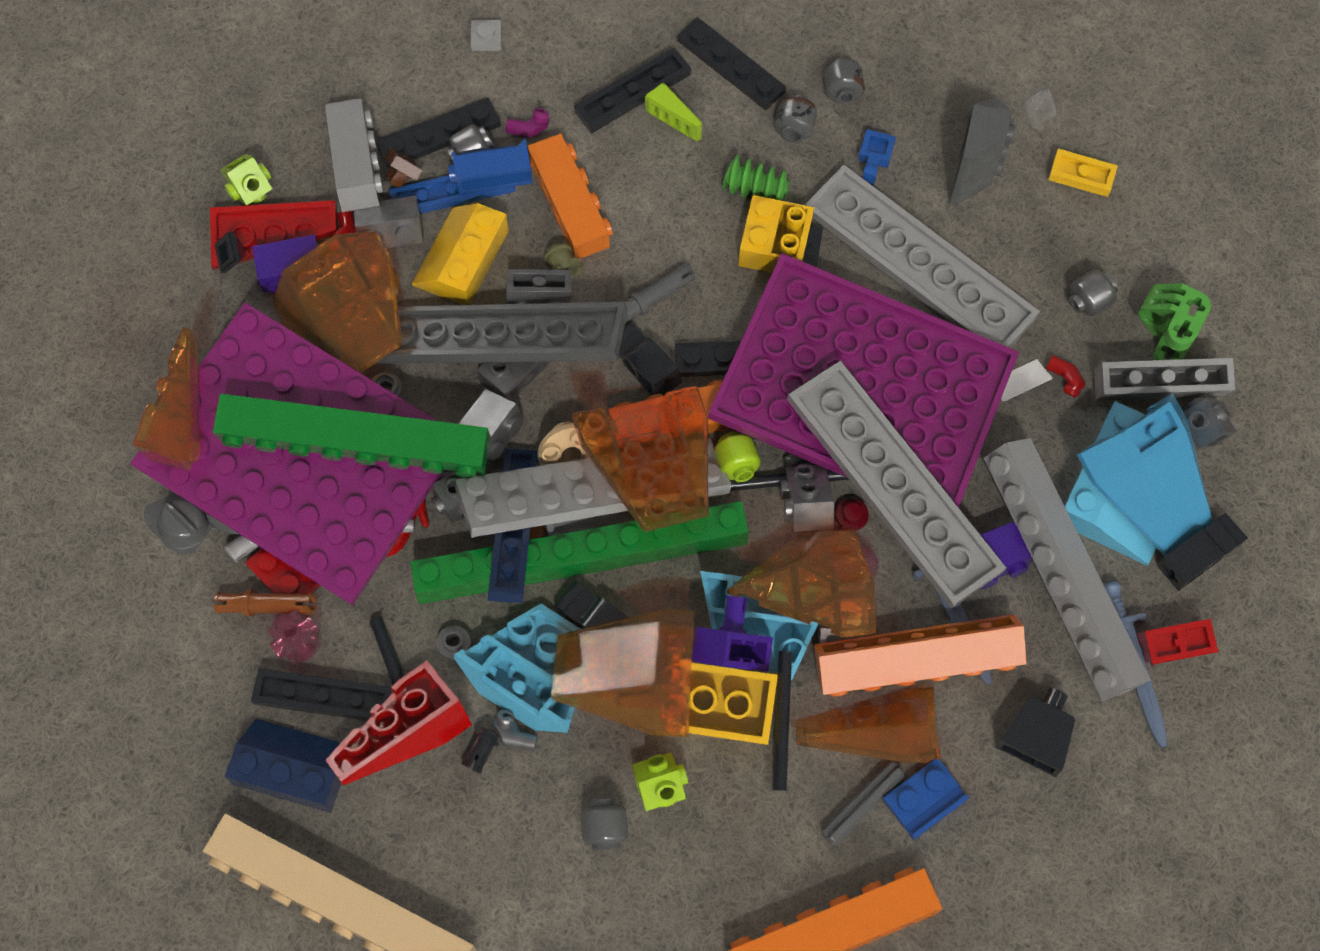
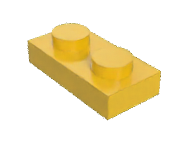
M1058 149L1048 180L1108 197L1118 165Z

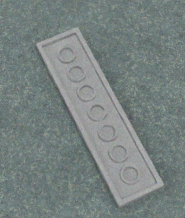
M845 165L805 204V206L814 207L812 216L814 220L953 325L1011 348L1040 314L1038 309Z
M841 361L788 394L786 400L951 609L1004 572L1006 569L1005 565Z
M708 438L471 478L455 479V489L472 538L729 494L731 483L727 474L721 471L714 455V445L711 439Z

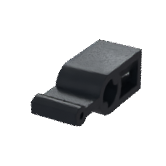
M631 321L627 322L624 327L618 356L622 359L625 367L651 395L662 394L664 396L682 383L679 367L651 338H645Z
M1225 513L1165 555L1157 567L1174 587L1180 591L1244 543L1248 537Z
M577 580L571 584L554 604V607L560 613L572 620L580 629L596 638V642L622 663L644 637V629L608 601L594 595Z

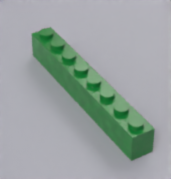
M221 393L213 428L214 435L222 441V445L232 448H242L243 444L255 445V449L264 452H275L276 448L287 449L288 453L307 457L309 452L322 454V458L333 461H341L342 457L355 458V462L364 465H375L376 461L388 462V466L396 469H408L409 465L420 466L423 471L428 473L440 474L442 469L455 471L457 476L465 478L475 477L476 474L485 475L491 438L487 427Z

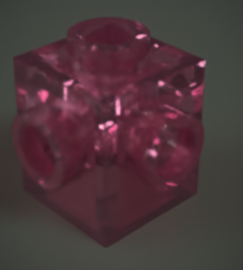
M296 610L290 614L280 615L274 620L272 627L267 630L273 639L269 646L280 660L287 657L293 666L311 658L317 649L321 647L315 635L320 631L308 615L302 619Z

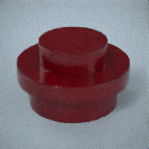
M847 499L837 507L836 520L843 529L858 531L867 524L869 511L862 501Z

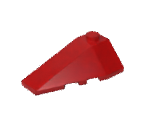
M425 661L400 678L391 687L393 693L382 705L376 704L369 711L371 717L361 728L353 729L326 759V762L343 786L442 746L472 726L460 700L428 661Z

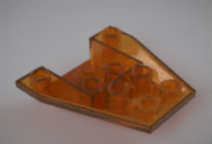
M376 231L334 235L282 271L273 304L284 326L357 372L362 373L403 345L392 260Z
M697 386L667 392L661 403L609 415L606 414L604 406L572 413L571 417L581 447L644 532L704 518L709 515L708 419Z
M661 609L559 634L551 699L653 736L689 737L691 713L690 688L697 610Z

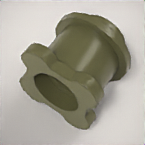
M556 243L547 249L543 259L546 266H550L552 270H571V278L583 273V268L580 266L581 261L579 258L573 257L571 254L572 247L569 244Z

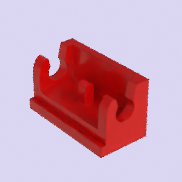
M1211 619L1136 633L1139 644H1142L1144 648L1145 663L1150 662L1151 665L1219 652Z

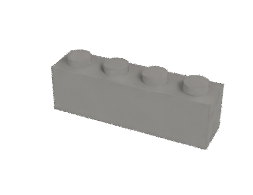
M361 98L325 104L336 191L342 212L379 206L378 193L383 192L380 173H374V171H379L380 167L377 152H371V150L377 148L374 132L368 131V129L373 128L370 110L364 111Z
M1233 358L1102 362L1094 368L1096 400L1165 398L1170 394H1174L1175 398L1226 396L1235 391Z

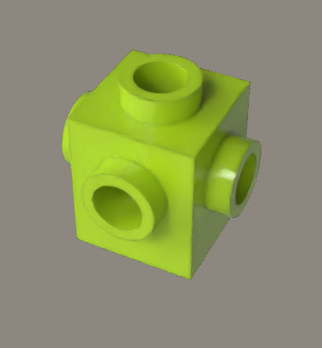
M246 153L220 169V172L227 181L224 188L234 202L239 200L245 205H256L262 202L267 197L266 193L273 189L268 182L271 176L262 163L257 164L254 157Z
M671 752L664 755H653L647 760L631 765L645 811L659 807H668L686 799L683 785L688 784L687 775L682 763L676 765Z

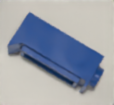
M526 138L517 147L513 145L460 153V155L452 152L454 164L448 165L450 182L451 184L457 183L459 195L532 184Z

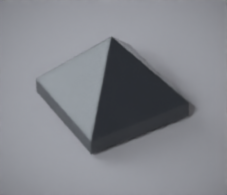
M228 232L215 244L221 273L228 272L246 254L234 232Z

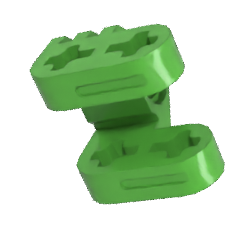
M1183 283L1155 284L1151 286L1138 311V316L1151 334L1160 338L1153 353V360H1167L1164 356L1169 347L1174 350L1173 357L1170 360L1184 359L1210 312L1211 302L1207 295ZM1192 304L1198 306L1194 317L1188 314ZM1183 327L1185 332L1180 338L1177 336V332Z

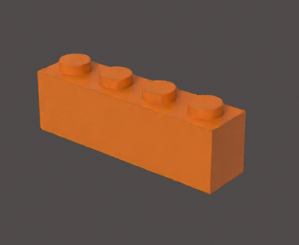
M560 133L528 145L530 165L567 244L572 247L573 257L581 259L609 248V236L613 235L611 225L606 217L602 219L598 211L601 210L599 200L595 192L590 193L587 185H589L587 175L583 167L578 169L575 163L577 156L572 144H566Z

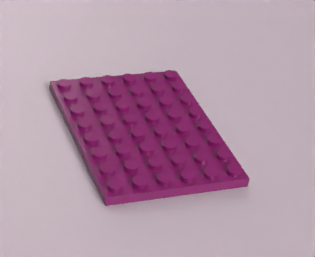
M781 253L707 418L847 477L786 400L788 394L841 361L959 508L1019 352Z
M244 302L130 465L353 606L432 489V485L436 483L442 473H428L423 471L422 467L409 465L408 469H396L388 466V462L376 461L375 465H364L355 462V458L342 457L341 461H333L322 458V454L309 452L307 457L288 453L287 449L276 448L275 452H264L255 449V445L243 444L242 448L222 445V441L213 433L220 393L432 421L437 420Z

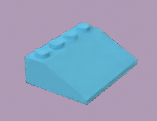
M1115 401L1094 443L1119 433L1145 416V414ZM1082 467L1064 505L1077 533L1148 566L1156 547L1092 484Z

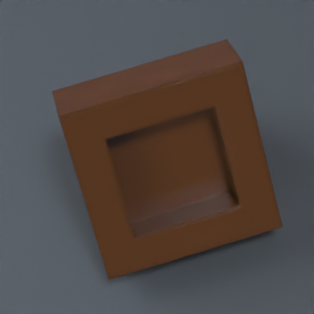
M390 148L385 156L390 165L385 177L389 179V183L398 188L402 187L408 177L417 181L423 171L416 161L393 148Z

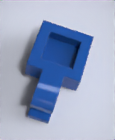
M866 129L858 161L866 162L863 179L874 186L878 167L888 168L896 136Z

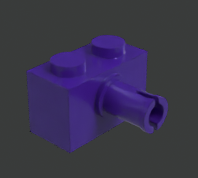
M726 595L723 627L719 626V629L696 627L692 662L769 672L773 637L746 633L747 630L743 629L748 598Z

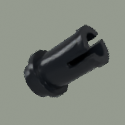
M480 727L478 732L475 731L473 733L475 739L464 761L461 763L463 766L470 768L475 756H478V760L472 770L479 774L482 773V769L494 746L498 747L499 745L497 742L499 735L484 727Z

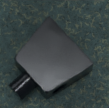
M1049 688L1043 701L1030 697L995 748L1057 777L1064 767L1075 723L1073 716L1062 711L1068 696L1058 689Z

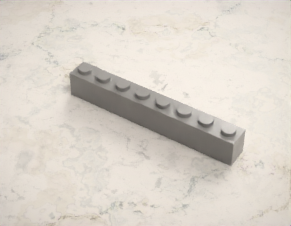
M1031 438L1007 442L985 456L984 460L1101 700L1105 701L1125 694L1151 681Z

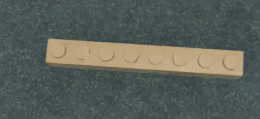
M224 814L202 851L211 858L210 866L225 874H228L230 869L242 874L239 881L257 891L260 885L272 890L270 898L287 907L291 901L303 907L300 914L316 923H320L322 918L334 924L331 930L348 940L351 939L353 934L365 940L362 947L369 951L477 950L473 944L227 814Z

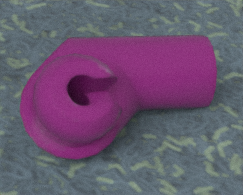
M537 108L532 114L533 117L527 121L508 118L505 132L528 138L534 137L548 128L550 123L548 119L549 112L546 109Z

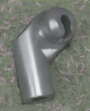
M499 711L494 720V729L497 735H499L502 744L509 748L534 753L538 736L520 732L514 720L515 716L511 711Z

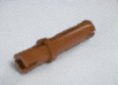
M245 590L243 593L217 592L214 596V601H226L227 604H213L217 614L242 613L244 616H255L256 613H287L313 615L316 612L317 606H305L303 603L317 602L314 593L269 594L256 593L255 590Z

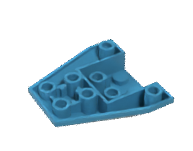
M1174 394L1166 396L1146 409L1148 414L1119 433L1100 439L1077 454L1092 484L1164 556L1195 533L1213 523L1190 425Z

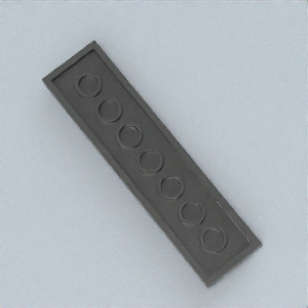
M625 302L380 307L365 356L369 364L618 360L628 309Z

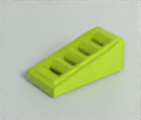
M660 84L645 96V110L649 114L696 142L702 139V122L666 84Z

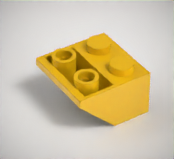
M753 195L740 246L738 266L772 273L781 253L803 261L814 207Z

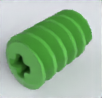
M736 155L726 172L722 191L729 185V192L732 195H735L741 188V197L744 199L748 198L752 193L755 196L785 201L790 189L791 180H787V170H783L776 177L775 166H771L768 172L764 173L762 162L755 169H752V159L750 158L742 166L740 165V155Z

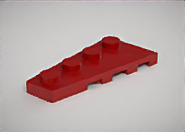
M336 201L210 208L211 268L213 270L220 269L215 244L228 232L236 234L246 252L239 263L254 259L252 246L314 234L317 240L333 236L338 230Z

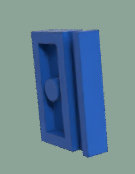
M937 757L886 795L882 801L914 841L965 803L969 796L964 794L957 781Z

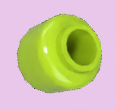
M730 432L723 435L714 448L717 463L721 471L727 474L729 480H735L736 482L748 481L754 476V473L761 465V458L754 440L741 432Z

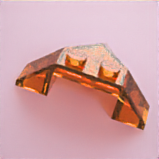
M834 526V529L803 531L727 589V594L740 597L742 594L758 600V606L810 625L811 621L832 628L830 633L840 637L875 634L877 630L874 581L855 530L852 528Z

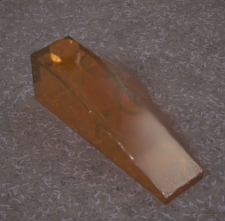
M183 327L168 358V370L170 372L167 377L159 378L156 384V390L158 391L155 404H147L133 446L151 462L190 471L192 462L195 463L198 460L201 450V444L199 443L197 338L189 328Z
M934 687L890 693V702L877 706H872L870 700L859 702V707L844 715L843 711L835 709L797 720L796 744L905 763H926L934 759H941L940 733Z

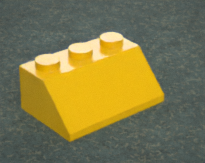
M479 203L453 207L414 278L412 286L460 305H471L509 232L507 215Z

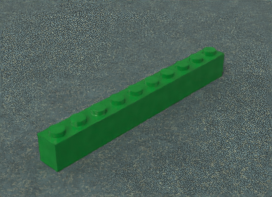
M742 501L531 539L529 541L525 585L747 545L749 531ZM494 546L410 561L414 590L419 605L488 592Z

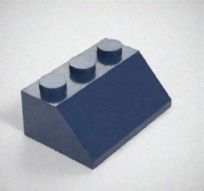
M255 719L237 742L224 777L234 786L331 813L341 782L326 762V759L341 742Z

